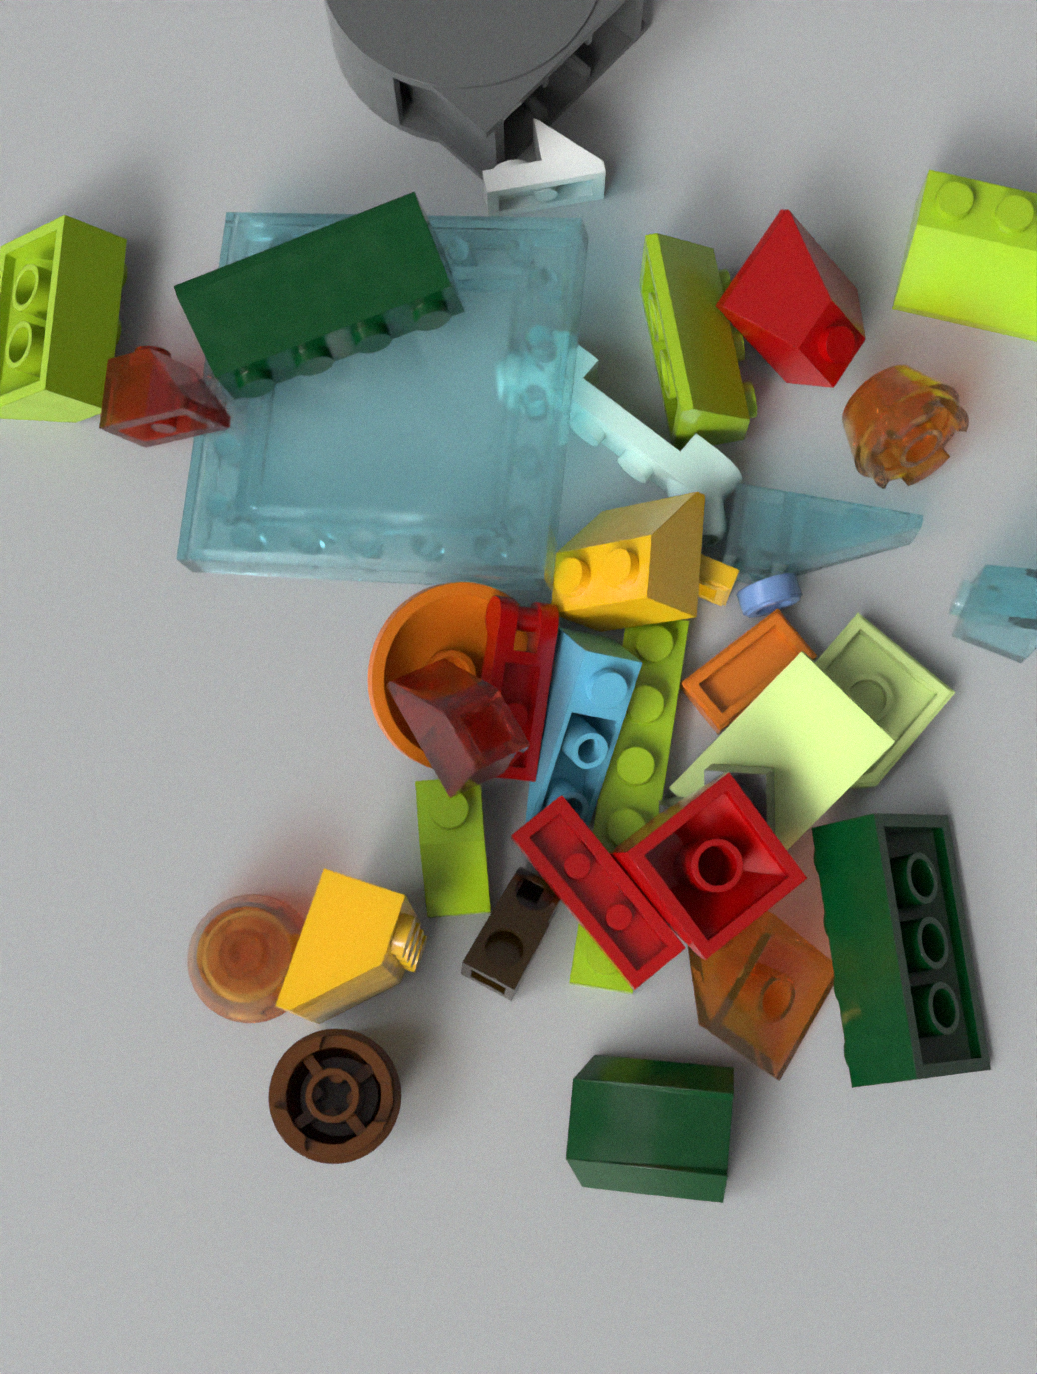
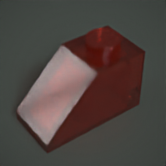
M139 346L135 348L133 353L108 359L99 429L147 448L230 429L231 416L197 371L172 359L171 353L163 348Z

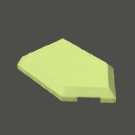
M859 613L855 615L815 662L896 740L849 789L876 787L955 694V691Z

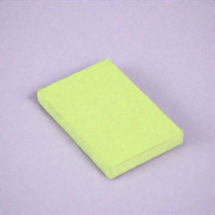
M801 651L669 789L677 797L685 798L704 786V770L711 764L774 768L775 835L786 850H788L896 740L804 651Z

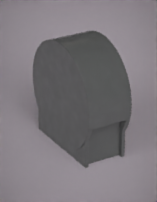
M324 0L335 56L349 86L359 99L381 119L399 130L422 139L439 142L482 181L483 170L494 169L496 165L504 161L517 159L533 143V119H537L550 127L648 30L649 26L642 20L644 0Z

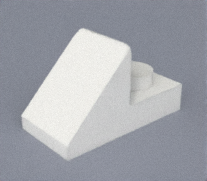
M533 119L535 162L527 163L518 159L508 160L496 165L494 169L483 170L484 200L488 219L604 199L606 177L604 161L537 119Z

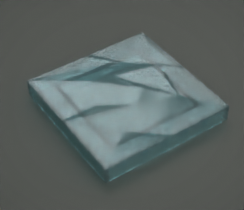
M226 212L218 268L355 214ZM427 215L443 246L465 312L452 316L445 325L430 331L416 330L392 339V342L380 351L368 354L358 352L335 361L332 367L323 373L313 376L299 375L278 383L271 392L256 398L242 397L235 400L215 378L205 357L203 382L201 384L176 559L191 572L422 585L461 581L484 584L496 589L552 591L589 242L582 218Z

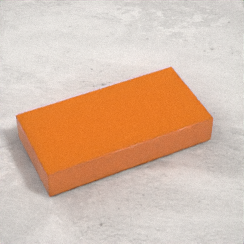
M777 608L683 680L679 688L717 735H719L728 728L801 651H804L813 661H815L817 655Z

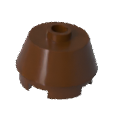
M347 1029L320 1030L295 1042L277 1063L269 1086L270 1114L281 1138L289 1147L303 1157L325 1164L352 1162L374 1151L392 1131L401 1106L400 1079L389 1055L371 1038Z

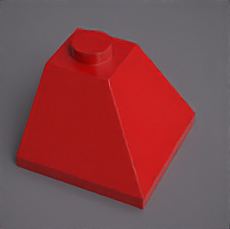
M781 209L715 306L786 383L834 388L866 340L858 290L789 209Z
M730 772L722 774L664 810L609 852L666 924L702 960H707L808 879Z

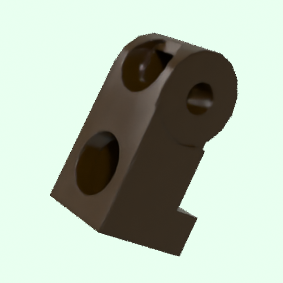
M521 866L518 868L462 962L461 974L510 1001H512L523 981L524 975L535 957L550 922L561 903V900L542 877Z

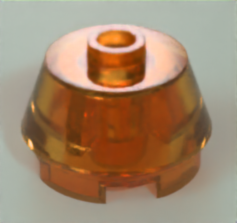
M895 365L876 373L853 393L843 410L842 425L857 471L865 477L872 478L880 488L886 489L889 481L902 478L910 486L923 480L940 468L950 458L944 447L953 437L956 430L958 432L967 431L969 417L960 405L958 392L953 387L911 366Z
M262 894L236 896L212 908L197 925L188 948V973L198 997L210 1010L219 1016L240 1023L265 1022L287 1012L276 1007V1003L305 923L304 919L287 903Z

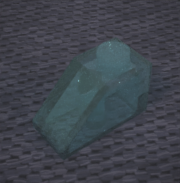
M985 565L972 582L963 579L949 610V614L958 617L951 636L1018 663L1026 660L1037 649V569Z

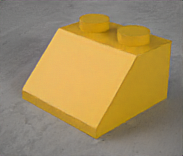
M692 492L599 513L555 554L551 604L557 606L559 617L599 632L697 617L705 495L699 492Z

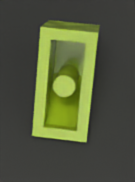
M480 776L415 781L419 846L427 917L436 918L491 913Z

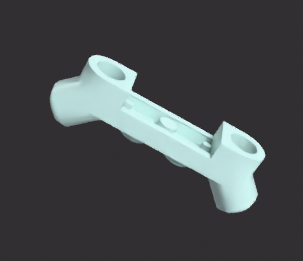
M552 332L536 354L503 357L496 366L500 408L508 415L559 410L571 419L570 426L580 438L592 446L597 447L602 443L619 456L617 461L623 470L637 481L646 483L648 479L667 493V498L692 492L704 494L702 548L717 544L727 533L724 501L743 479L742 474L734 463L713 445L695 433L681 451L676 449L594 387L598 382L599 360L561 333Z

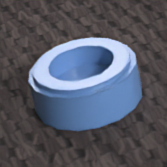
M784 573L765 578L744 587L736 594L743 615L749 618L771 614L777 608L783 610L797 603L803 595L794 573Z

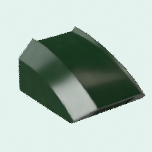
M594 1055L573 1078L566 1160L581 1186L723 1203L728 1178L734 1097V1068Z

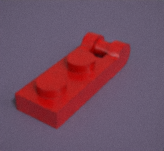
M495 595L489 600L485 613V625L488 634L467 772L477 776L535 782L559 625V612L554 604L536 601L530 607L518 605L514 598ZM516 631L526 632L528 636L526 651L514 650Z

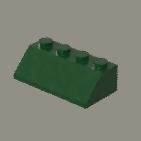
M415 191L174 286L179 303L215 378L235 400L242 397L256 398L271 392L278 383L299 375L313 376L323 373L331 368L335 361L358 352L368 354L386 348L392 342V339L416 330L430 331L445 325L452 316L465 312L443 246Z
M872 813L811 828L815 849L813 860L819 875L824 907L823 924L829 938L834 970L833 988L836 999L839 1002L845 1040L844 1058L849 1067L852 1088L991 1070L948 815Z

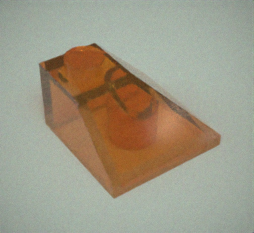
M766 911L707 960H702L689 946L688 953L698 1025L766 1074L780 1081L833 987L834 970L831 959L775 914Z

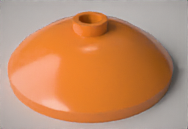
M461 581L445 582L425 588L409 597L393 611L380 629L370 654L367 677L368 694L373 714L380 729L392 745L403 755L423 766L445 772L462 773L468 771L488 634L485 625V613L489 600L493 596L510 597L496 588L484 584ZM516 631L514 650L526 651L528 636L526 632ZM446 662L450 667V677L445 683L440 684L436 673L439 666Z

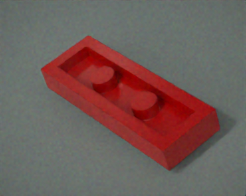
M562 795L511 835L513 842L633 991L686 949Z

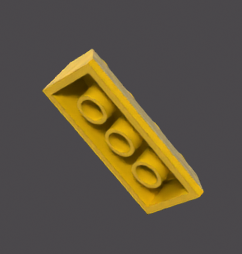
M324 868L276 1007L308 1021L321 1024L400 984L405 970L416 973L428 936L424 935L423 929H420L421 921L406 895Z

